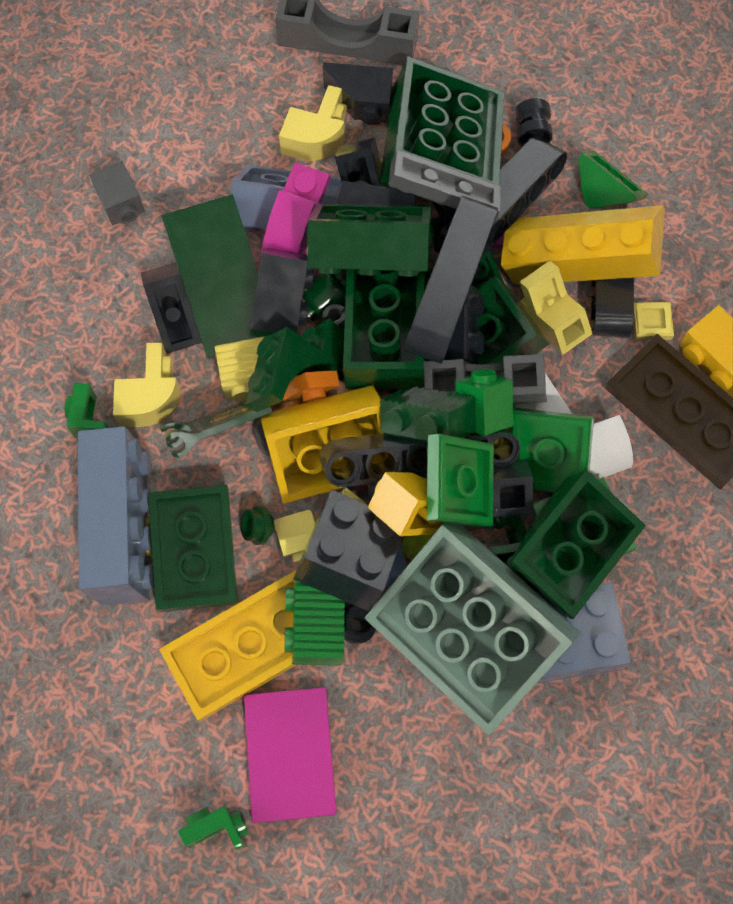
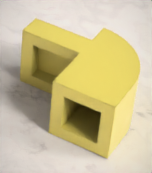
M328 85L317 114L290 107L279 134L281 154L301 160L316 161L325 159L338 151L345 141L344 119L347 105L342 104L341 88Z
M548 261L520 281L525 297L520 300L521 304L548 342L562 355L592 335L585 308L567 294L559 267L554 263Z
M146 343L145 378L114 380L113 416L119 427H145L157 424L169 417L177 407L181 396V389L177 379L173 378L172 356L166 355L162 343Z

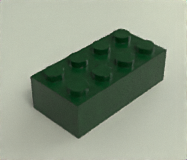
M347 269L343 372L347 389H360L371 385L375 389H403L409 385L413 388L418 386L419 389L424 387V358L403 350L425 292V271H420V274L417 276L407 277L397 275L396 270H381V273L377 275H361L357 273V269Z

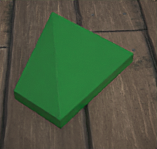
M596 151L582 152L579 156L583 203L587 207L596 208L632 203L643 200L648 195L646 191Z

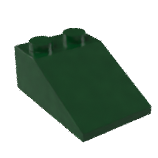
M495 276L479 289V293L482 294L485 309L483 316H478V331H481L484 337V351L482 354H478V365L499 363L503 361V356L537 354L550 344L510 287Z
M584 470L567 477L551 496L509 562L570 619H574L646 525L588 470Z

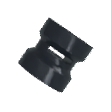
M531 98L520 102L515 109L516 121L520 125L517 128V141L519 145L523 147L529 141V138L538 136L550 143L553 138L551 124L548 123L551 118L549 103L539 98Z

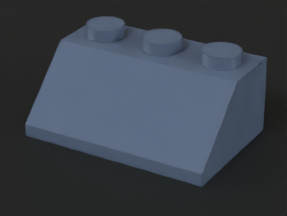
M247 164L231 181V194L234 196L245 231L258 232L260 229L267 228L279 190H284L291 171ZM330 177V183L321 204L338 203L342 184L340 178Z

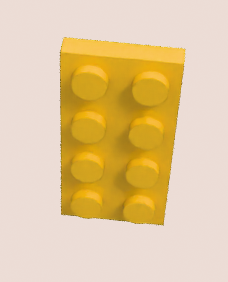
M296 570L159 649L199 722L296 666L292 664V653L284 652L285 627H293V612H285L286 587H293V578Z

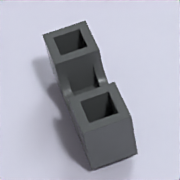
M544 354L503 356V361L485 365L468 364L464 362V359L443 360L442 364L434 361L424 362L426 390L431 388L432 391L437 389L439 392L444 390L446 393L451 391L455 394V381L471 377V373L475 370L489 369L494 370L497 376L513 380V404L547 402Z

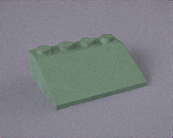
M453 523L441 525L365 617L378 632L488 736L492 734L582 634L461 524Z

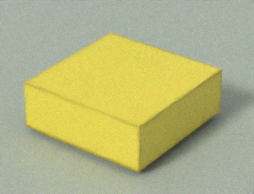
M671 302L634 303L633 327L635 341L651 340L656 334H659L664 340L673 339Z

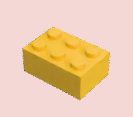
M373 385L272 411V413L260 417L283 504L344 488L331 484L327 479L319 460L320 451L327 442L335 439L383 434L380 414L381 400ZM388 452L378 453L374 456L371 463H382L388 457ZM337 458L331 467L334 469L342 468L348 463L349 458Z

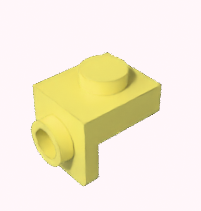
M310 510L281 517L274 521L284 558L292 556L293 562L301 560L315 525Z

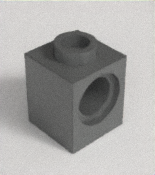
M123 161L89 175L112 226L118 223H130L137 219L139 214L145 212L140 195Z

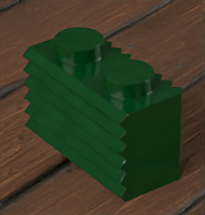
M409 385L384 397L380 401L381 430L384 435L428 443V435L443 434L466 439L471 434L474 435L476 431L475 398L472 395L466 396L465 393L459 395L458 392L453 394L451 391L446 393L444 390L439 392L437 389L432 391L431 388L426 390L424 387L419 389L418 386L413 388Z

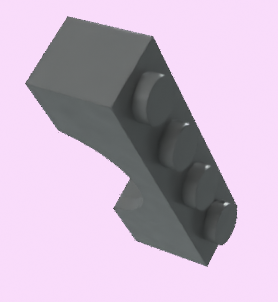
M280 0L275 18L278 46L403 65L407 56L414 58L418 40L419 11L385 6L378 15L372 18L354 20L332 13L319 0Z

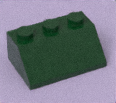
M316 204L308 219V268H318V272L323 274H337L342 269H357V273L361 275H377L381 273V270H396V274L400 276H417L420 274V271L428 270L431 207Z

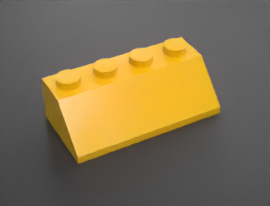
M664 205L519 218L504 233L501 266L511 282L520 285L521 280L548 261L559 267L563 282L660 276L665 215Z

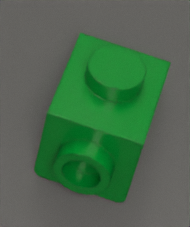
M74 383L72 396L68 395L65 401V417L68 418L66 426L74 438H77V441L78 431L109 428L106 422L93 421L97 396L90 384Z
M226 806L210 813L208 807L195 812L185 819L188 826L178 831L184 846L191 848L226 829L235 849L239 851L247 847L243 837L250 834L240 812L236 811L232 814Z

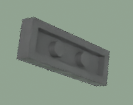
M396 150L391 161L389 186L457 209L463 195L499 208L496 217L500 212L501 186Z

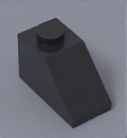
M323 62L324 88L327 90L328 85L342 89V104L347 105L346 111L354 120H361L369 125H376L380 122L388 123L393 88V68Z
M375 138L339 147L335 160L341 183L342 181H364L373 186L386 187L379 184L382 163Z
M176 262L142 272L143 287L166 354L202 343Z

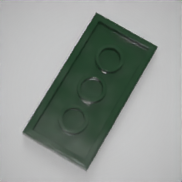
M233 194L161 215L207 359L216 356L215 346L274 334L272 332L250 329L258 270Z

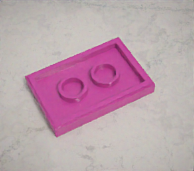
M326 687L244 695L252 823L337 815Z

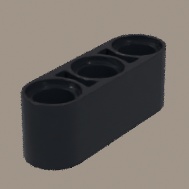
M634 278L592 280V287H595V295L591 296V320H594V330L591 329L592 335L629 338L632 333L634 319Z

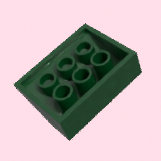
M407 56L392 88L379 184L391 187L389 186L391 161L396 150L499 186L505 91Z

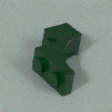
M329 319L315 327L309 328L302 337L288 327L264 337L257 348L258 358L255 370L248 381L249 392L245 405L256 412H260L283 401L285 392L293 378L305 372L337 371L338 380L344 379V329Z

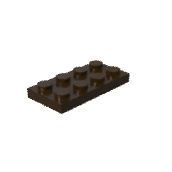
M656 334L607 382L605 389L721 490L733 478V398L659 334Z

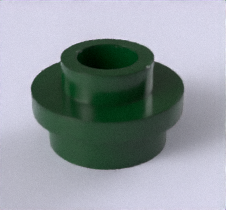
M254 506L252 509L245 510L242 515L241 534L246 541H251L254 545H264L273 534L274 519L265 506Z

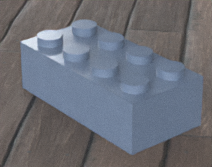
M125 426L78 431L79 590L101 605L150 601L149 589L154 588L153 566L149 565L146 553L147 550H152L150 526L146 527L147 512H149L148 493L151 492L150 489H147L146 475H150L152 472L151 457L149 452H145L141 447L139 439H135Z
M613 582L601 583L574 619H570L543 593H538L582 633L538 683L620 671L631 663Z

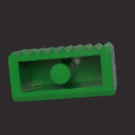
M294 580L293 587H286L285 612H293V627H285L284 652L292 653L293 665H342L344 659L345 602Z

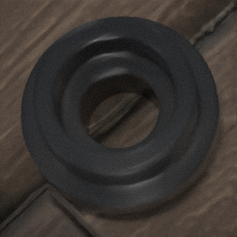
M353 604L344 608V640L351 644L367 642L376 631L365 619L369 611ZM351 618L360 622V631H355L350 624Z

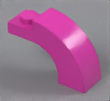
M296 162L294 163L284 190H279L264 235L261 253L263 248L306 255L308 219L316 204L322 203L330 183V174Z

